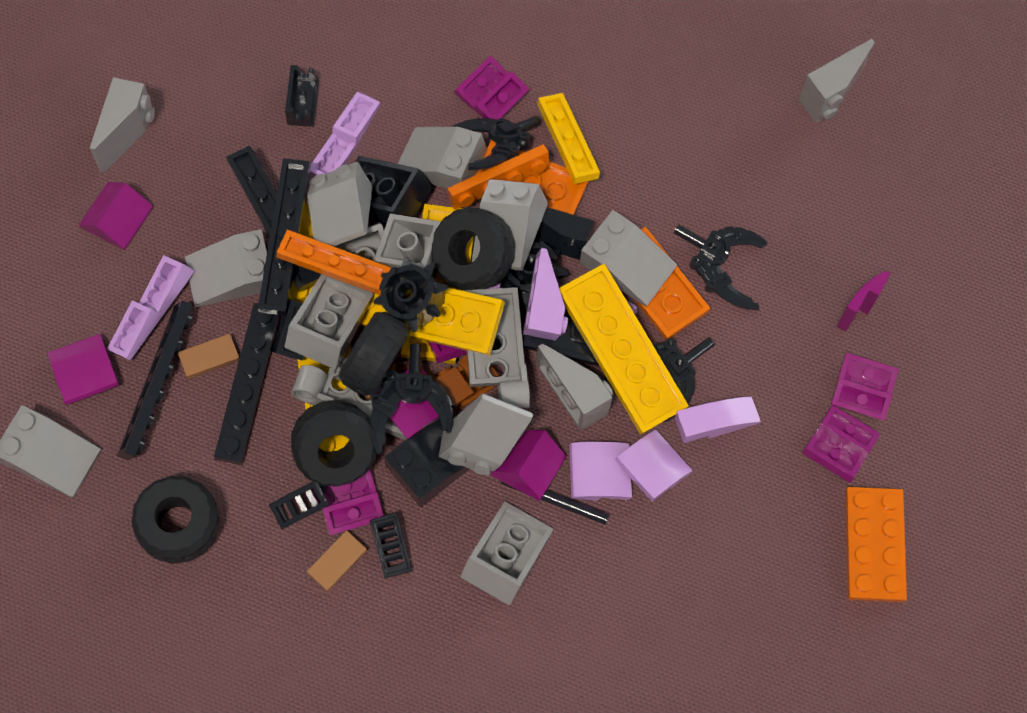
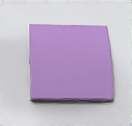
M657 430L638 440L618 455L615 460L652 502L669 488L672 489L693 471Z
M577 442L569 444L572 499L597 501L601 498L620 500L632 498L631 478L615 461L618 455L629 448V443Z

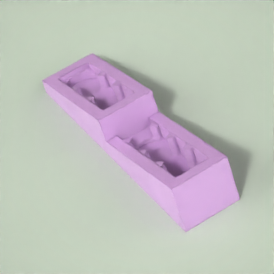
M360 92L355 94L334 124L332 135L312 162L308 183L316 175L329 173L348 163L378 111L380 101Z
M163 255L140 302L131 301L107 349L131 360L195 271Z

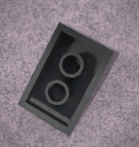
M358 156L355 161L359 163L372 184L370 218L386 225L390 214L416 217L433 188L418 168L364 156Z
M440 420L406 439L384 456L385 465L420 507H423L469 470L467 467L453 465L448 460L439 457L443 434Z

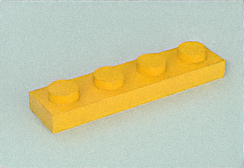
M559 93L539 97L537 105L573 183L577 184L599 179L600 171L564 94Z

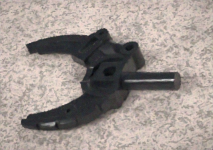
M534 116L514 124L504 118H475L462 121L451 127L488 132L489 139L496 143L491 150V155L469 163L468 170H479L499 165L518 156L519 151L529 148L530 134L524 131L540 126L541 120L538 116Z
M678 224L674 234L701 249L699 254L691 259L689 267L692 270H696L697 274L703 278L706 283L705 291L717 293L721 298L737 307L759 310L758 303H754L751 297L742 294L731 285L732 280L726 271L722 272L720 265L728 259L731 246L751 245L762 249L768 242L753 231H747L741 227L734 228L733 226L724 227L723 230H713L707 240Z
M710 337L706 338L685 355L677 349L676 341L672 338L653 345L687 404L690 403L691 396H693L695 385L693 384H695L694 376L696 371L690 363L715 346ZM605 376L603 381L605 380L609 384V381ZM675 415L672 416V417H670V418H668V419L665 420L664 422H667V421L673 419V418L675 417Z
M418 343L410 344L409 373L398 374L395 370L388 371L385 381L380 386L381 390L378 394H374L371 397L373 409L370 422L375 431L373 444L377 455L384 451L382 446L386 443V423L388 418L391 419L398 409L397 404L400 401L409 404H421L427 401L436 411L442 430L446 431V433H451L454 414L453 408H451V399L447 396L446 390L439 386V383L433 381L431 375L420 374L421 345Z

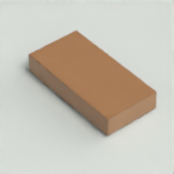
M230 334L178 352L187 379L239 361V356Z
M346 530L306 572L326 592H329L365 555L367 549Z

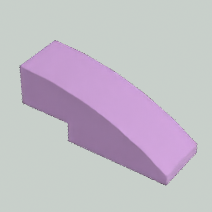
M752 397L726 399L677 411L674 418L683 443L704 437L710 439L761 422Z

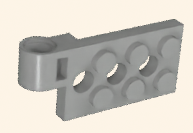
M518 288L462 290L501 299L505 302L495 336L501 341L502 347L498 350H491L490 356L466 350L469 387L497 385L498 400L518 408H529L530 393L527 369L524 363ZM493 364L501 365L504 369V375L501 377L492 376L489 372V367Z
M342 358L336 370L329 367L327 374L323 370L311 365H302L300 367L291 391L292 396L313 406L326 400H343L358 406L359 409L367 414L369 419L373 409L371 400L364 401L360 399L358 393L348 387L342 391L335 390L332 387V380H340L338 374L347 358ZM386 375L384 376L383 380L381 381L380 385L378 386L374 394L381 389L380 386L385 381ZM388 418L385 433L406 440L395 423Z

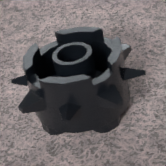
M537 237L533 241L523 270L509 269V272L504 277L505 284L502 287H517L518 299L523 301L524 305L529 302L536 255L541 248L548 251L556 280L568 276V271L557 266V255L561 250L559 248L552 250L551 247L541 241L538 243Z
M406 257L403 259L401 267H393L388 273L383 272L381 274L382 282L379 287L381 295L374 299V304L382 306L391 316L409 325L413 332H418L420 326H425L435 316H441L439 309L444 300V292L448 290V285L438 283L432 276L434 263L431 262L422 268L412 264L410 259Z

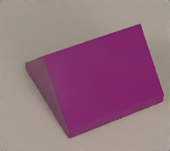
M107 182L79 223V227L125 251L154 207L127 183Z
M524 430L502 465L495 471H492L491 476L540 501L565 461L566 455L545 430Z

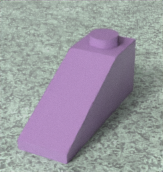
M541 248L536 255L523 334L556 341L561 333H565L568 317H564L565 306L548 251Z

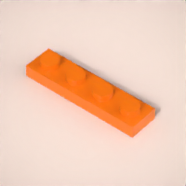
M544 144L449 187L450 204L454 210L470 206L474 201L483 197L489 179L520 182L530 175L543 172L549 167L548 150Z
M290 230L286 231L277 250V258L378 295H381V290H379L382 282L381 274L383 272L388 273L391 270V267Z

